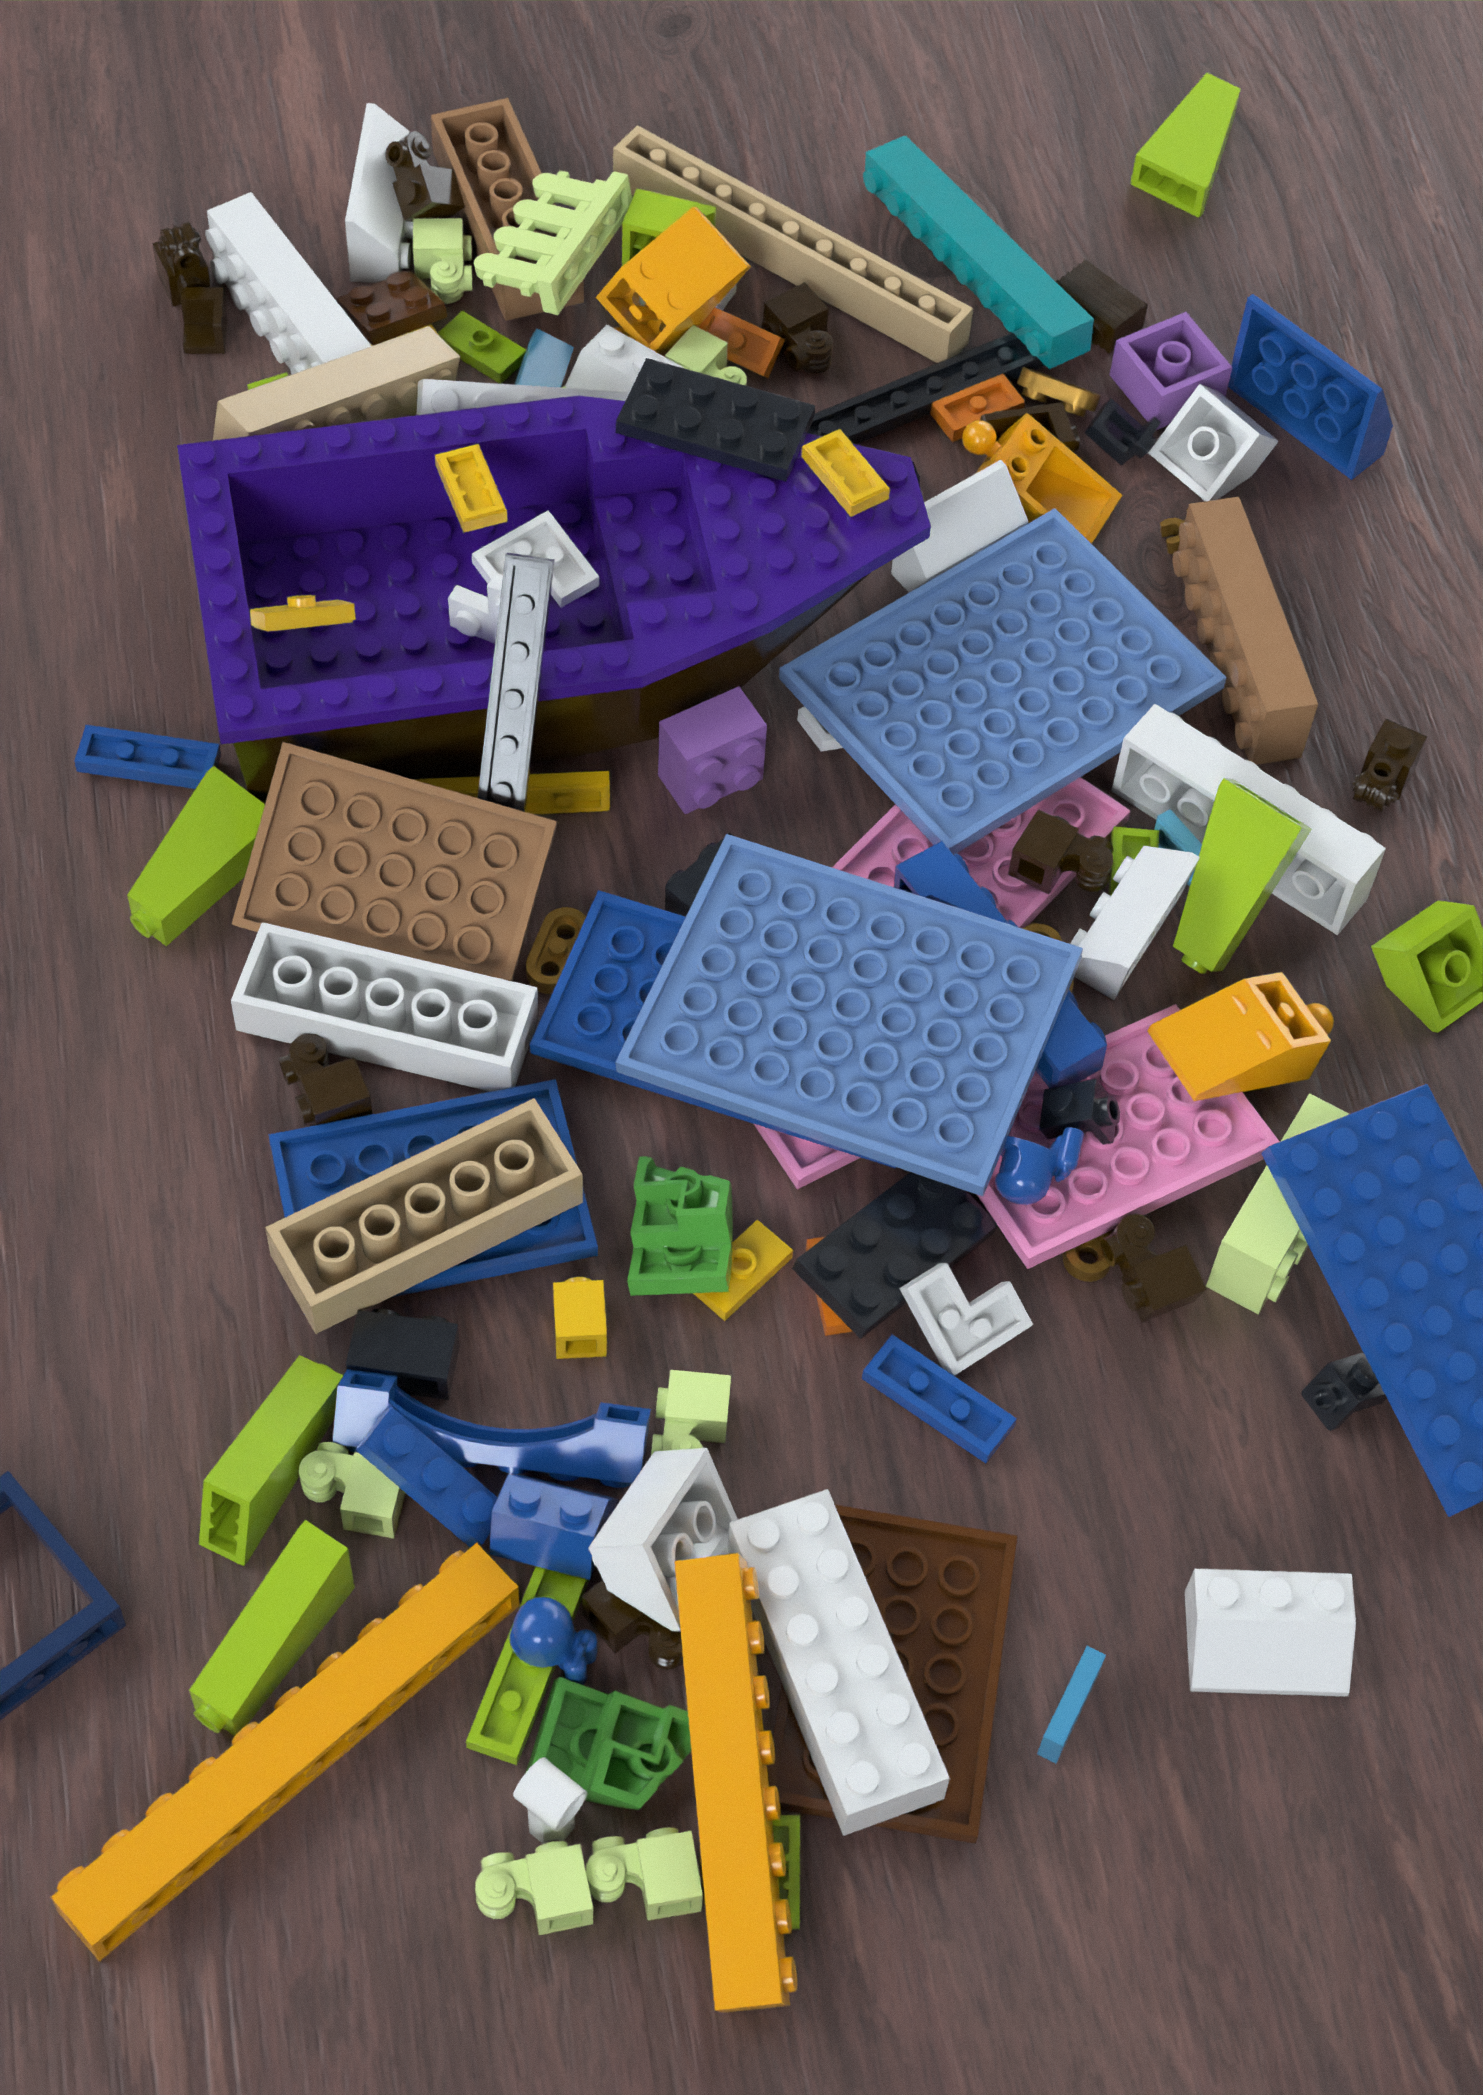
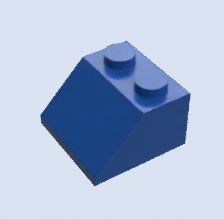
M508 1474L492 1510L489 1555L590 1580L595 1564L589 1546L619 1504V1499L521 1474Z

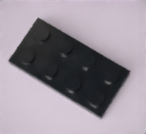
M646 358L617 417L616 433L786 482L814 420L815 405Z
M910 1172L798 1257L792 1269L862 1339L907 1303L899 1288L939 1263H948L950 1268L992 1236L998 1225L992 1216L965 1190Z

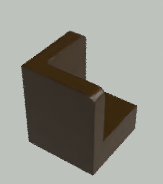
M181 287L180 301L184 320V353L225 354L227 311L223 287Z

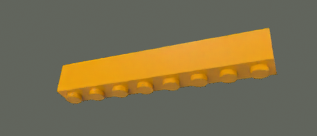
M739 1553L674 1561L715 2011L726 2013L790 2006L789 1992L797 1991V1972L794 1958L785 1957L783 1934H791L792 1922L789 1902L787 1899L780 1900L778 1877L786 1876V1860L782 1842L774 1843L772 1820H780L781 1812L777 1787L769 1786L767 1764L775 1763V1748L771 1730L763 1731L761 1709L769 1708L770 1699L766 1676H758L756 1654L764 1653V1637L761 1622L753 1621L751 1600L759 1598L755 1567H747V1561Z

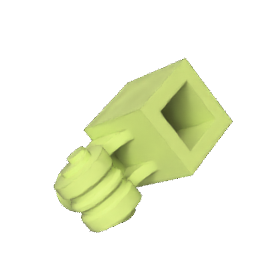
M413 219L415 275L418 278H431V290L445 304L458 301L463 296L464 291H472V265L464 266V261H472L471 235H463V219Z
M695 325L691 326L665 354L666 358L685 369L747 386V376L743 370L732 366L727 367L728 343Z
M670 1370L668 1388H658L656 1418L665 1419L664 1435L653 1434L651 1455L654 1451L703 1448L700 1441L725 1443L731 1375Z
M322 1442L318 1445L317 1451L309 1453L303 1458L299 1465V1476L302 1490L310 1500L325 1502L335 1496L337 1490L344 1493L340 1507L344 1530L395 1538L405 1497V1492L361 1454L355 1452L354 1456L348 1455V1449L337 1443Z
M666 1827L650 1831L646 1834V1838L638 1839L637 1843L625 1845L624 1838L620 1836L605 1837L592 1843L593 1854L586 1864V1875L590 1894L594 1899L601 1902L615 1901L622 1895L625 1883H633L642 1890L647 1920L701 1912L703 1894L692 1831L679 1833L677 1828Z
M554 1841L540 1845L535 1849V1853L528 1854L523 1859L514 1860L512 1853L502 1852L489 1855L481 1860L482 1872L475 1882V1893L479 1910L485 1916L492 1919L507 1917L516 1905V1898H522L529 1901L534 1907L539 1935L593 1924V1905L580 1844L568 1846L565 1841Z

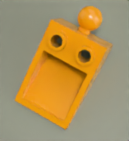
M693 206L624 264L595 298L621 325L614 327V329L665 357V354L691 326L695 325L698 327L751 266L697 207ZM639 297L646 302L644 306L640 304Z
M1028 413L1007 429L998 441H996V432L993 426L986 421L978 420L971 422L963 431L962 441L964 447L972 454L987 455L976 473L999 460H1002L1007 466L1029 521L1028 523L1056 508L1092 544L1122 497L1120 492Z
M1283 972L1238 981L1151 1024L1147 1032L1192 1099L1199 1101L1310 1079L1331 1042L1328 1035L1332 1031L1334 1019L1330 1010L1322 1004L1311 1003L1305 1005Z

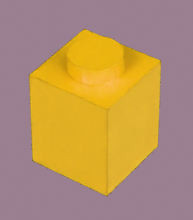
M573 1277L564 1282H554L556 1359L607 1356L603 1280L592 1281L586 1277Z

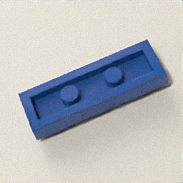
M86 725L74 762L77 772L196 789L211 767L215 766L218 768L221 750L220 744Z
M893 1334L863 1370L862 1379L985 1464L1015 1427L1017 1418Z
M392 1406L385 1410L356 1448V1451L471 1548L475 1543L481 1546L491 1532L492 1510L498 1497Z

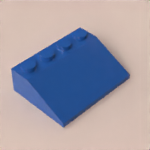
M1250 295L1247 298L1234 351L1228 388L1349 479H1354L1383 456L1393 425L1383 389L1256 295Z

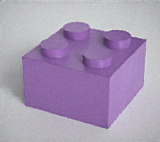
M1184 312L1116 340L1110 376L1147 422L1154 416L1161 422L1156 429L1158 430L1171 423L1199 384L1219 391L1226 396L1232 366L1189 314Z
M740 686L659 721L658 776L684 814L698 808H708L720 798L738 790H747L763 779L767 724Z

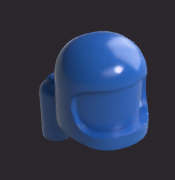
M1065 1128L1063 1135H1059L1050 1148L1021 1138L1007 1136L1001 1152L1002 1161L1000 1169L995 1177V1185L999 1193L1008 1201L1019 1205L1034 1204L1043 1199L1050 1188L1053 1176L1056 1182L1065 1180L1071 1174V1171L1077 1167L1084 1133L1076 1128Z
M538 1597L524 1603L517 1611L510 1633V1645L517 1657L535 1667L546 1668L558 1665L564 1670L567 1680L584 1685L587 1681V1664L593 1663L598 1656L596 1634L588 1629L575 1632L570 1612L564 1605L552 1598Z

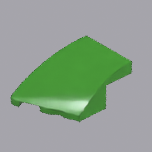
M647 1156L639 1157L633 1185L637 1202L630 1232L634 1247L627 1280L630 1295L729 1292L733 1242L731 1182L711 1175L702 1176L694 1170L680 1167L674 1172L657 1167L653 1158Z
M558 1677L553 1681L526 1772L540 1758L545 1757L587 1791L585 1801L638 1810L692 1751L688 1711L672 1705L661 1708L617 1691L606 1694Z

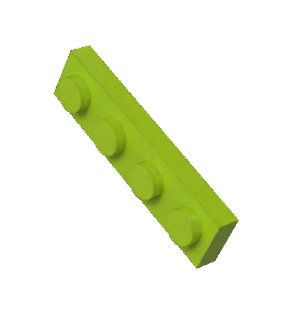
M536 1566L520 1607L534 1598H552L567 1608L574 1621L589 1580ZM510 1629L467 1737L466 1746L468 1749L518 1765L556 1665L542 1668L523 1662L511 1648Z

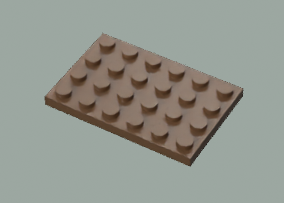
M283 742L231 925L258 932L262 922L513 982L558 821Z

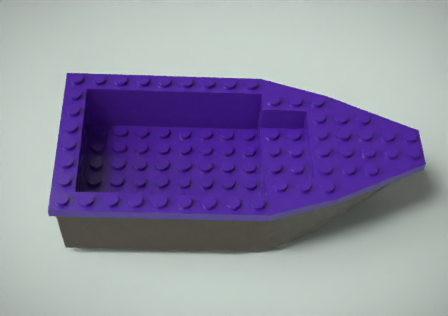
M580 395L177 445L220 744L233 743L248 792L260 801L267 800L283 742L409 779L481 770L495 643L477 636L465 635L457 628L450 626L448 597L456 585L488 597V583L473 565L472 553L546 511L552 514L598 574L599 586L562 608L552 595L550 596L531 763L576 757L656 739L659 737V721L738 686L740 688L743 687L872 571L930 537L931 524L911 457L853 444L890 488L888 500L850 517L801 457L802 447L785 482L617 434L616 420L625 401ZM808 433L803 445L808 444L816 439H819L822 436ZM479 444L507 509L508 521L464 533L436 468L435 455ZM315 595L316 602L343 600L354 603L356 620H353L351 623L267 632L254 628L251 625L250 609L288 605L287 597Z

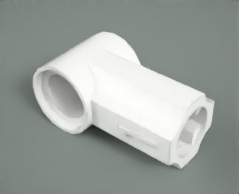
M543 1757L535 1762L518 1783L513 1797L528 1810L529 1832L544 1844L549 1840L564 1841L575 1828V1814L584 1803L587 1791Z

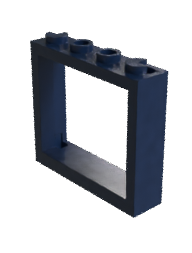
M9 1471L0 1476V1514L12 1506L91 1603L0 1670V1720L126 1626L122 1611L117 1602Z

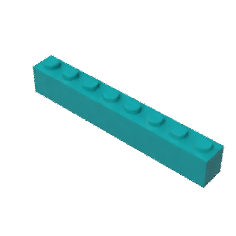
M906 135L865 152L863 181L867 190L875 194L887 206L889 212L893 216H897L910 229L912 235L920 239L932 251L935 258L943 262L955 274L958 281L966 285L979 298L981 304L985 308H989L1003 322L1005 328L1009 332H1013L1026 345L1033 356H1037L1051 369L1090 351L1094 319Z

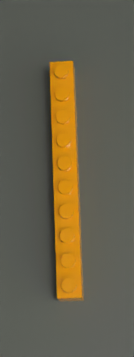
M475 1543L465 1553L459 1550L449 1556L439 1568V1574L425 1586L417 1584L408 1590L400 1599L399 1607L384 1620L379 1617L367 1624L358 1635V1642L343 1654L336 1652L325 1659L316 1671L317 1676L301 1689L296 1686L284 1693L274 1706L275 1711L259 1724L254 1721L243 1727L233 1738V1746L217 1759L209 1757L201 1762L190 1774V1781L174 1795L166 1793L155 1800L147 1809L144 1820L130 1831L124 1829L117 1832L104 1844L101 1850L102 1854L86 1868L83 1866L76 1867L61 1879L57 1885L58 1891L51 1896V1899L58 1913L99 1962L519 1607L518 1586L478 1543Z

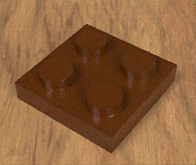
M411 270L392 273L383 281L370 286L355 287L348 294L336 298L337 303L372 346L447 318L445 303Z

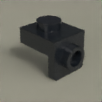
M1111 398L1101 407L1084 433L1122 466L1135 455L1139 459L1142 458L1153 447L1157 439L1152 435L1161 422L1154 416L1142 426Z
M1097 1079L1044 1089L1039 1130L1048 1140L1063 1135L1064 1129L1071 1127L1082 1132L1092 1131L1103 1145L1114 1142L1115 1125L1120 1120L1119 1106L1116 1099L1106 1092Z
M1364 1352L1329 1362L1301 1392L1302 1397L1329 1431L1339 1428L1352 1413L1382 1404L1387 1399Z

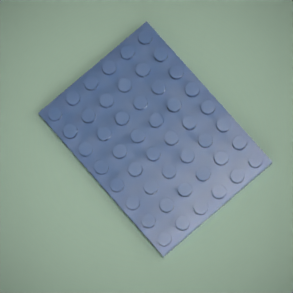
M1056 508L780 667L779 680L933 845L943 841L952 854H957L1120 753L1124 737L1154 704L1169 713L1180 716L1222 690L1227 678Z
M726 834L615 1062L616 1071L984 1196L1007 1136L1011 1131L1082 959L1083 948Z

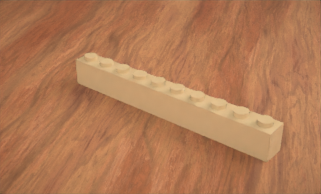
M638 125L613 148V171L628 175L632 195H634L638 188L715 206L716 229L740 255L797 286L806 283L820 299L932 361L939 363L954 357L969 343L973 308Z

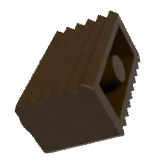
M1084 259L1082 264L1079 263L1071 272L1068 271L1065 276L1056 281L1094 319L1091 343L1099 345L1101 349L1105 348L1107 353H1111L1115 349L1116 340L1138 332L1143 328L1148 304L1088 260Z

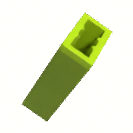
M1206 73L1136 154L1131 185L1200 218L1204 212L1234 121L1241 89Z
M215 766L206 772L127 894L132 914L130 920L133 926L143 936L147 938L153 936L165 946H168L245 877L265 804Z
M1223 778L1218 786L1199 853L1200 859L1195 867L1173 944L1174 948L1184 953L1181 961L1202 974H1205L1207 970L1211 972L1224 970L1312 830L1306 824L1234 779Z
M301 1355L297 1357L203 1480L199 1545L242 1566L246 1565L298 1480L299 1465L303 1458L316 1450L333 1422L336 1410L337 1388L343 1377L342 1374L335 1372L325 1364L316 1363Z
M304 1520L189 1689L194 1708L196 1709L193 1714L204 1726L215 1733H219L223 1728L235 1736L251 1721L355 1589L349 1551L346 1546L307 1520Z

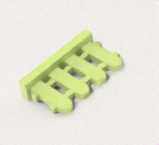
M559 171L557 175L543 173L536 176L532 184L535 196L539 200L526 199L514 205L515 220L520 226L518 228L504 226L495 231L494 241L500 253L499 255L492 253L479 255L474 260L476 275L483 280L484 286L493 288L496 283L519 288L521 295L531 297L534 292L539 293L543 312L559 315L622 225L632 201L627 174L613 171L607 181L596 179L594 183L571 179L569 172ZM554 202L576 208L575 210L555 206L553 204ZM538 229L542 231L555 233L557 235L553 237L534 232V230ZM516 256H519L523 258L536 260L538 262L536 264L517 260L514 258Z

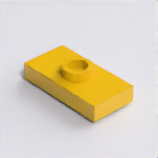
M841 429L802 446L801 457L850 517L889 499L890 488Z
M479 444L435 455L436 468L464 533L508 521L507 509Z
M315 595L287 597L288 605L250 609L251 625L254 628L267 632L351 623L353 620H356L354 603L343 600L316 602Z
M757 1219L732 1242L729 1292L693 1294L726 1321L793 1258V1249Z

